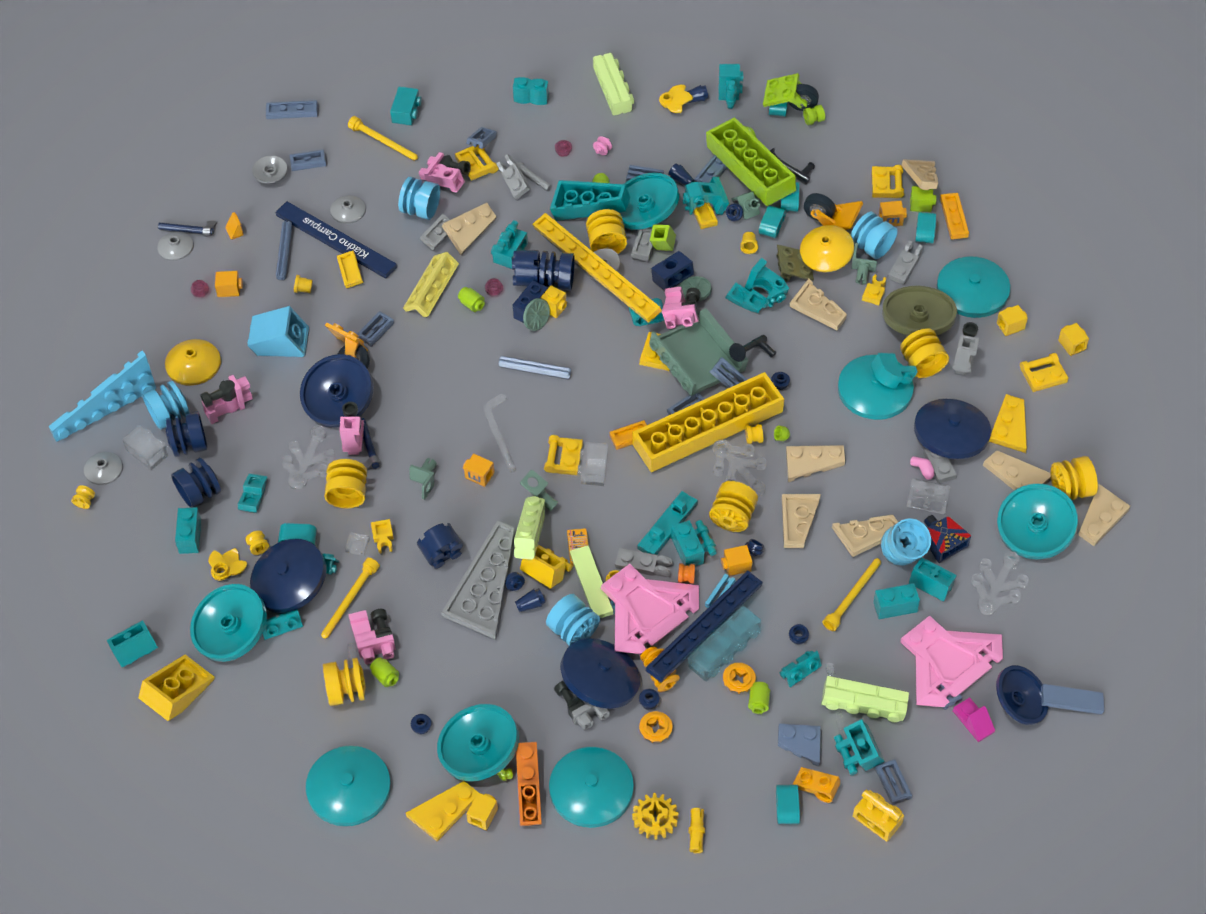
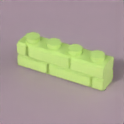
M612 53L594 56L593 68L612 115L631 112L634 98L632 94L628 93V83L623 81L624 74L622 70L619 71L618 59H614Z
M536 496L525 499L514 538V557L519 559L535 558L545 519V499Z
M827 676L824 683L821 705H825L830 710L840 708L845 709L850 714L864 713L870 718L884 717L890 722L903 721L906 716L909 692Z

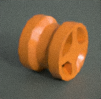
M679 563L678 583L688 581L690 584H694L695 564L688 566Z

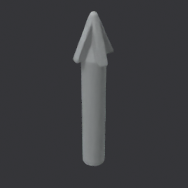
M515 161L524 175L545 190L549 191L552 185L523 166L524 163Z

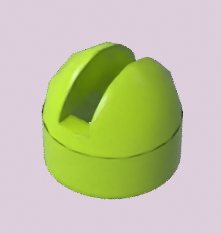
M778 425L775 428V440L786 441L790 437V431L787 427Z

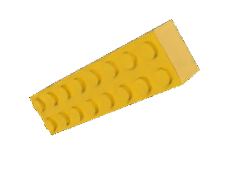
M763 372L633 431V446L650 472H654L745 430L747 425L754 426L782 413L784 398L767 374Z

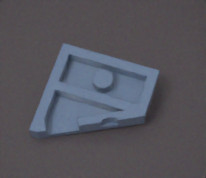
M779 724L778 746L786 751L793 752L794 755L800 758L804 757L812 761L815 766H819L821 726Z

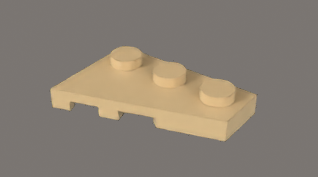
M903 159L901 166L920 189H937L938 178L937 174H935V161Z
M485 203L443 223L442 227L460 255H462L469 245L496 219V215L488 203Z
M810 279L806 281L790 302L791 308L835 330L839 329L847 317V314L834 301L825 297L824 292L821 289H817Z
M844 445L786 446L788 482L795 481V478L804 476V478L811 476V473L825 472L844 466Z
M995 451L983 463L984 467L1013 490L1029 484H1047L1051 480L1050 472L1000 451Z
M1099 484L1097 493L1092 499L1078 535L1095 546L1129 511L1131 506Z
M782 494L784 548H804L821 494Z
M894 515L873 517L867 521L858 522L853 520L847 524L833 523L832 529L851 556L854 557L881 544V538L885 531L897 524L898 521Z

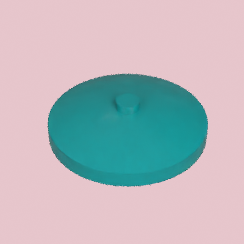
M646 173L628 180L624 184H626L630 200L626 212H620V215L623 219L624 228L632 230L646 229L661 223L673 213L678 205L680 194L675 181L662 173Z
M968 256L957 258L942 268L937 280V289L952 298L957 307V314L970 318H982L997 313L1005 306L1010 294V281L1005 271L996 263L985 258Z
M877 355L858 357L849 362L840 373L838 393L842 403L854 414L873 420L892 418L903 412L912 399L913 380L910 384L899 383L896 389L886 387L876 379L871 367V363Z
M1029 484L1014 490L1005 498L998 512L997 524L1001 539L1011 551L1029 559H1046L1058 555L1072 543L1078 528V515L1072 500L1060 489L1046 484Z
M228 584L213 590L199 603L192 616L190 635L195 648L206 658L218 662L231 661L243 656L256 645L263 634L267 619L265 604L254 590L242 584Z
M492 704L470 706L455 714L443 727L437 743L438 758L445 770L457 779L464 781L487 779L503 770L514 757L519 744L518 727L512 716L499 706Z
M359 746L338 747L323 754L313 764L306 779V795L312 810L322 820L337 826H355L372 819L385 806L391 789L390 775L384 761L373 751Z
M600 747L579 748L566 754L555 765L549 781L550 798L556 811L568 822L588 828L602 827L620 818L628 809L634 791L632 773L626 762L614 752Z

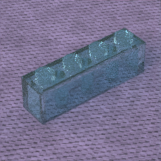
M742 606L688 657V667L704 681H707L710 677L714 678L724 664H729L738 651L741 652L747 646L751 638L754 639L760 634L761 619L745 606Z

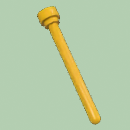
M356 116L350 118L348 128L353 131H362L414 161L418 159L417 154L365 126L360 118Z
M370 557L366 558L362 564V573L322 631V638L326 639L329 637L369 575L377 572L380 564Z
M879 558L873 560L835 612L828 614L824 618L822 623L825 628L830 631H836L840 625V617L880 566L881 560Z

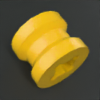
M757 424L755 427L745 426L747 444H752L753 442L763 443L761 424Z
M80 485L77 487L76 495L72 497L71 502L79 508L88 509L91 505L90 500L94 498L95 492L87 486Z
M253 531L245 538L253 555H260L269 548V543L265 540V535L262 531Z

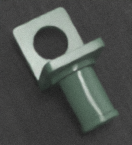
M753 191L731 198L732 201L738 200L739 205L742 206L744 219L760 214V203L757 204L759 200L755 198Z
M855 243L851 269H858L855 282L860 284L862 277V284H866L868 271H876L877 261L856 258L858 243Z
M430 458L425 460L421 468L414 465L409 467L410 479L423 484L422 499L424 500L434 487V472L432 471L437 466V463L434 459L430 461Z
M530 470L520 481V484L534 496L545 499V507L551 512L558 501L545 492L548 482L535 471ZM529 478H535L538 481V485L536 487L529 486Z

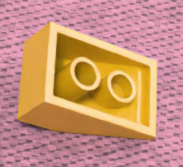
M185 654L144 679L138 698L164 719L170 721L182 713L210 685L215 677Z

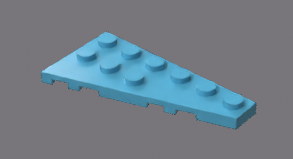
M143 350L137 354L139 357L132 363L128 361L123 365L125 368L120 373L112 374L91 391L92 395L85 401L83 399L77 403V408L72 412L64 413L49 426L56 442L117 411L128 403L134 402L142 394L156 389L151 369Z

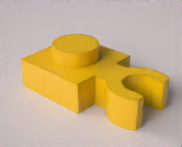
M875 274L872 278V284L868 283L862 301L880 305L885 293L886 277L882 281H877V275Z
M390 519L371 522L374 543L378 542V552L382 553L383 546H388L389 551L392 552L393 547L390 540H393Z

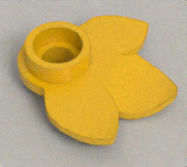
M676 85L669 92L663 93L659 97V102L672 113H682V105L693 100V97L689 92L685 91V85Z
M236 548L227 551L223 555L214 550L208 559L212 567L211 575L218 581L225 580L229 576L238 575L247 567L246 561L239 560Z

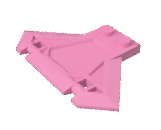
M631 564L603 583L600 588L615 603V652L642 654L646 650L644 644L649 643L653 646L689 617L686 614L688 610L692 613L699 610V585L645 579Z
M928 616L904 635L900 641L916 656V705L945 707L949 703L946 698L947 696H958L992 669V666L989 664L990 661L993 660L999 663L1003 659L1001 634L946 631L931 616ZM942 684L945 688L939 691L938 688Z

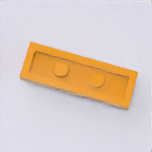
M941 194L940 201L950 239L968 238L969 230L959 194Z

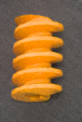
M650 647L642 652L640 659L643 661L645 668L664 648ZM676 669L662 683L652 675L650 676L656 688H658V692L669 690L680 679L679 675L676 674Z

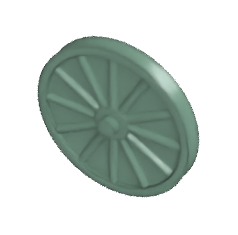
M700 276L690 277L679 286L682 287L686 301H688L686 299V292L689 288L700 290L701 296L699 301L706 299L712 290L710 281Z
M536 298L527 305L523 314V322L526 328L537 331L546 324L550 314L547 301Z

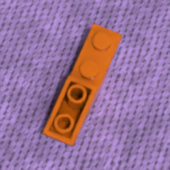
M537 742L519 743L516 759L520 826L541 825Z

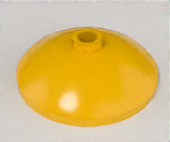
M833 225L820 226L811 230L805 235L800 245V255L803 262L809 268L818 272H832L844 267L851 260L854 253V242L851 235L845 229Z
M190 339L175 345L165 359V369L168 376L174 382L186 386L207 382L216 375L221 365L218 349L212 343L201 339Z

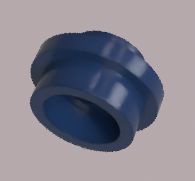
M736 203L729 205L726 209L728 219L731 221L740 220L743 216L742 206Z
M776 372L772 375L771 381L778 390H783L789 385L790 377L784 372Z
M750 539L749 542L745 543L751 555L763 554L764 545L759 541Z
M512 572L506 577L505 585L510 591L519 590L524 585L525 578L518 572Z
M796 624L789 630V638L796 644L805 643L809 638V631L804 625Z
M645 689L639 695V702L646 709L656 707L660 700L658 692L653 689ZM647 696L653 697L650 700L646 699Z
M425 714L415 715L411 720V728L417 734L427 733L432 725L431 719ZM420 721H424V724L418 725L417 723Z

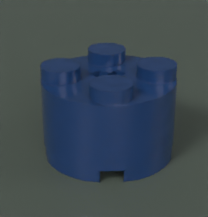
M539 250L514 251L512 259V270H514L513 286H528L532 280L539 283Z
M443 523L433 526L424 533L425 537L422 541L420 538L417 541V546L425 559L435 569L442 567L445 564L444 561L450 558L452 560L457 559L462 554L460 550L463 547V543L450 523H447V526H444Z

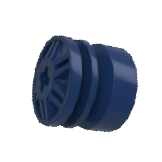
M543 251L538 266L539 283L546 286L548 281V286L554 287V283L558 282L559 290L571 291L575 268L574 253L562 252L560 260H557L555 252L552 251L549 259L548 251Z
M198 411L187 413L186 423H182L179 416L175 417L176 425L173 424L171 417L166 418V436L169 447L175 457L180 456V447H182L184 455H188L189 445L192 446L195 453L207 450L205 432Z
M200 457L195 460L196 465L192 462L189 463L190 473L181 468L171 474L177 491L190 508H195L203 503L204 500L201 493L208 498H212V492L216 495L221 492L214 471Z

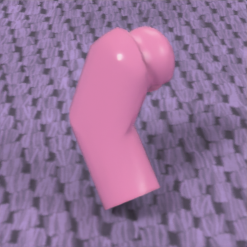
M914 456L911 458V466L919 467L925 479L930 480L934 477V468L930 460Z

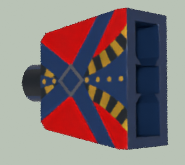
M930 515L924 520L931 535V546L929 549L938 563L969 546L971 535L950 517H945L938 521L934 515Z

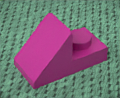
M970 697L953 707L954 714L978 742L995 732L987 708L985 706L978 708Z

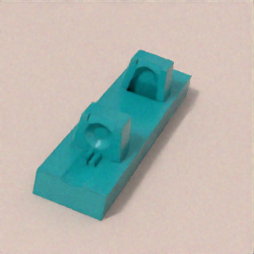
M681 491L639 542L637 549L644 553L657 555L671 538V526L684 522L697 506L698 500Z

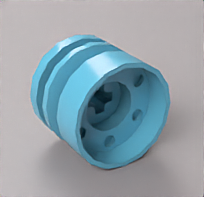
M408 177L400 191L399 211L409 215L416 213L418 217L427 220L432 219L439 205L441 192L439 184L429 181L423 183L421 179Z
M870 211L863 215L856 223L851 232V237L854 245L858 243V248L864 249L865 253L874 259H879L893 245L898 230L887 221L883 222V218Z
M172 380L167 382L168 389L165 385L160 386L162 395H159L154 389L142 394L144 403L160 430L166 428V418H170L171 415L174 417L179 416L181 419L180 412L185 418L186 414L190 413L182 391Z
M911 518L899 521L885 531L881 538L883 555L891 563L900 566L908 565L918 560L928 552L931 546V535L928 528L919 520Z
M569 594L558 601L546 619V625L554 633L561 635V639L569 646L576 641L589 639L600 622V616L593 612L591 608L585 607V603L575 594Z

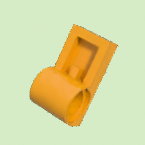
M803 767L800 768L793 782V785H798V790L813 793L819 800L826 803L833 801L841 784L839 776Z

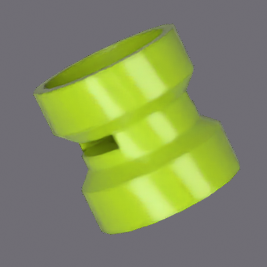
M821 104L816 105L812 109H803V117L807 125H812L816 121H825V111Z

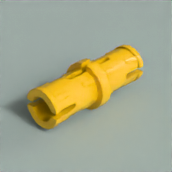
M700 808L691 809L690 827H688V833L690 834L689 851L693 853L703 852V834H705V828L703 827L704 809L700 811Z

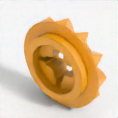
M733 663L723 673L724 685L729 688L730 692L736 691L738 694L743 691L748 692L756 680L754 670L745 663ZM736 675L743 677V683L739 680L735 681Z
M658 711L649 712L644 715L639 724L640 733L644 739H648L652 743L654 741L661 743L664 739H668L673 727L671 719L666 714ZM658 721L660 729H658L657 732L654 733L652 727H654Z

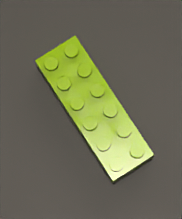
M735 117L706 132L707 148L753 191L766 206L796 191V176Z

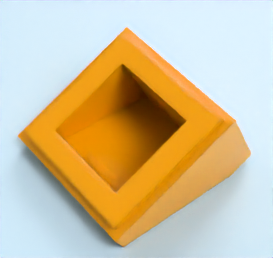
M235 212L231 214L226 224V230L230 239L243 236L242 226Z

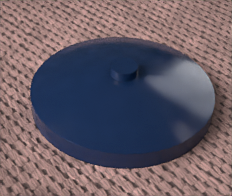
M337 354L325 357L316 362L305 374L300 387L301 405L306 414L316 423L326 427H340V419L345 417L342 407L346 402L357 404L358 414L356 416H361L366 411L373 396V379L366 366L352 356Z
M938 399L925 404L919 409L914 422V432L919 442L932 453L951 459H965L981 453L986 448L991 436V425L985 414L972 404L957 399Z
M303 539L281 541L266 550L256 562L251 573L250 588L262 598L266 609L271 612L287 613L297 610L309 603L320 591L326 577L325 558L320 550L309 541Z
M582 639L571 644L561 659V675L567 687L586 703L606 709L619 708L627 705L635 697L640 687V674L636 664L627 653L615 652L614 644L600 639Z

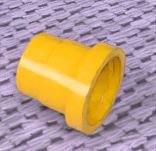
M746 232L742 236L740 249L743 253L753 254L758 250V242L753 232Z
M296 275L294 293H298V291L311 293L313 280Z

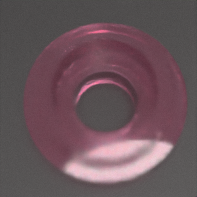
M566 140L558 141L555 144V151L559 156H567L572 151V144Z
M492 278L485 284V291L489 295L496 296L503 291V285L498 279Z
M196 280L192 283L191 293L193 296L203 297L209 292L208 284L203 280Z

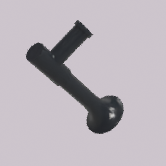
M775 148L770 150L797 179L805 184L809 182L810 177L807 174L815 168L814 163L809 162L800 171L781 160L775 154Z
M761 335L743 346L739 343H734L729 348L731 358L737 362L743 361L746 357V352L758 346L770 358L776 354V351L766 343L767 337L765 335Z

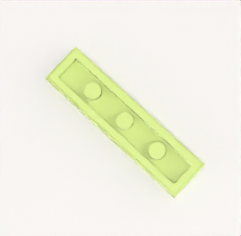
M589 546L571 550L570 556L589 607L600 618L613 615L609 598L600 589L603 582Z

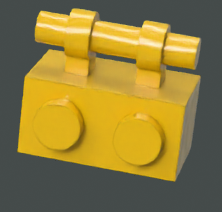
M540 545L537 546L535 558L522 559L520 566L521 571L550 589L563 581L565 570L570 572L573 568V565L568 563L567 559L558 557L554 554V551L549 548L545 549Z
M866 789L862 794L863 798L854 808L853 817L888 842L902 825L904 814H902L898 807L887 803L880 794Z

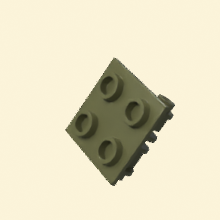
M777 245L778 253L776 257L778 258L779 271H781L780 277L785 282H788L792 276L814 280L812 269L803 262L799 249Z

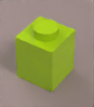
M912 186L910 211L931 212L932 206L936 205V195L933 194V189L923 190L918 186Z
M653 225L650 242L654 248L661 251H673L676 234L671 226Z

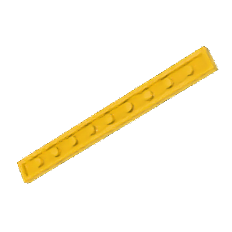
M544 213L532 224L539 233L562 252L574 253L575 262L645 321L649 323L662 311L660 306L548 214Z

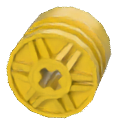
M604 209L592 213L587 218L586 228L591 251L595 252L607 248L619 254L626 248L627 238L623 219L619 212Z
M930 328L915 331L901 343L900 350L908 365L916 366L918 372L915 377L927 378L933 376L945 368L949 362L947 352L943 345H941L935 331Z
M1089 457L1073 458L1071 462L1064 460L1062 462H1054L1051 465L1050 476L1052 486L1063 491L1071 500L1077 499V496L1086 498L1096 495L1098 490L1097 475Z
M338 459L329 463L326 470L325 500L339 508H355L362 505L366 496L367 468L362 463L352 459Z
M736 481L723 482L709 511V517L713 523L722 529L732 532L745 531L757 505L758 495L752 488Z
M358 657L352 658L353 668H349L347 659L344 660L343 670L339 669L336 661L323 664L324 680L330 706L344 704V694H348L351 702H355L354 692H358L360 701L365 700L366 684L363 668L358 661Z

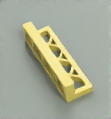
M448 252L433 256L403 307L406 312L416 309L423 317L429 316L459 265Z

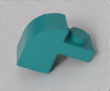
M878 353L871 363L876 379L884 386L896 389L899 383L910 384L918 372L916 366L899 365L895 353Z

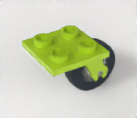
M799 73L767 80L763 106L767 107L788 102L792 108L803 111L805 108L812 109L818 104L819 94L814 87L802 84L799 81Z

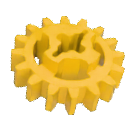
M653 793V798H649L646 794L645 801L638 799V806L633 807V812H635L632 814L634 828L639 827V834L646 832V838H649L651 835H654L655 840L658 839V835L666 838V832L672 834L673 827H677L676 819L679 816V813L676 812L677 806L671 805V798L664 800V794L660 798L657 797L656 793ZM654 811H656V815H657V821H656V822H655V817H653Z

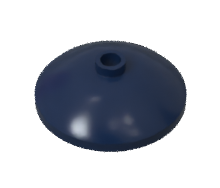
M1012 665L999 673L996 681L997 696L1002 708L1010 717L1022 724L1033 725L1042 721L1047 715L1048 706L1041 705V686L1043 684L1033 672L1025 667Z

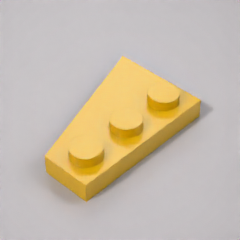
M1008 394L1005 395L989 442L1026 453L1024 399Z

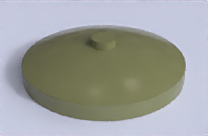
M907 286L891 292L885 298L882 315L885 322L892 329L909 336L915 331L929 328L934 330L936 335H940L954 325L957 307L950 296L938 289L926 286Z

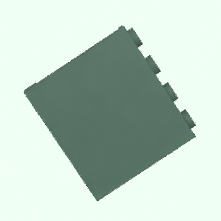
M706 308L700 311L699 321L693 323L692 326L685 327L681 325L659 336L654 331L651 333L649 342L651 349L659 355L662 363L666 364L671 374L678 379L682 388L690 396L720 383L710 373V370L721 357L740 373L746 370L747 357L741 362L734 361L731 358L729 348L734 344V341ZM720 365L725 371L730 373L726 368Z

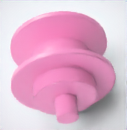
M600 136L593 143V148L597 154L607 155L608 150L612 149V144L609 138Z

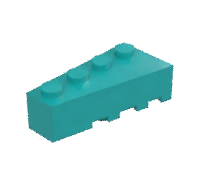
M559 180L550 210L555 221L589 217L592 213L604 209L615 210L619 213L626 212L630 195L626 184Z

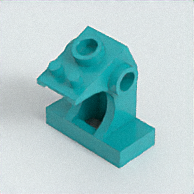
M712 177L709 183L691 182L685 185L682 203L686 204L685 210H688L690 215H692L696 207H701L704 203H711L716 215H723L729 205V200L719 177Z
M761 258L751 269L744 288L750 292L754 287L765 289L768 292V297L763 308L768 306L772 308L774 303H781L786 299L789 287L782 277L766 267L767 261Z

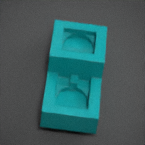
M737 282L725 297L732 303L755 313H759L766 302V297L756 290L752 289L750 292Z
M248 474L243 484V493L238 502V510L257 513L265 491L267 476Z

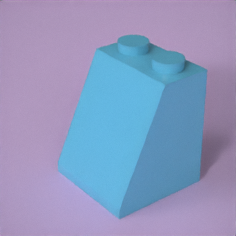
M290 306L252 316L247 346L257 356L303 357L306 352L309 326Z

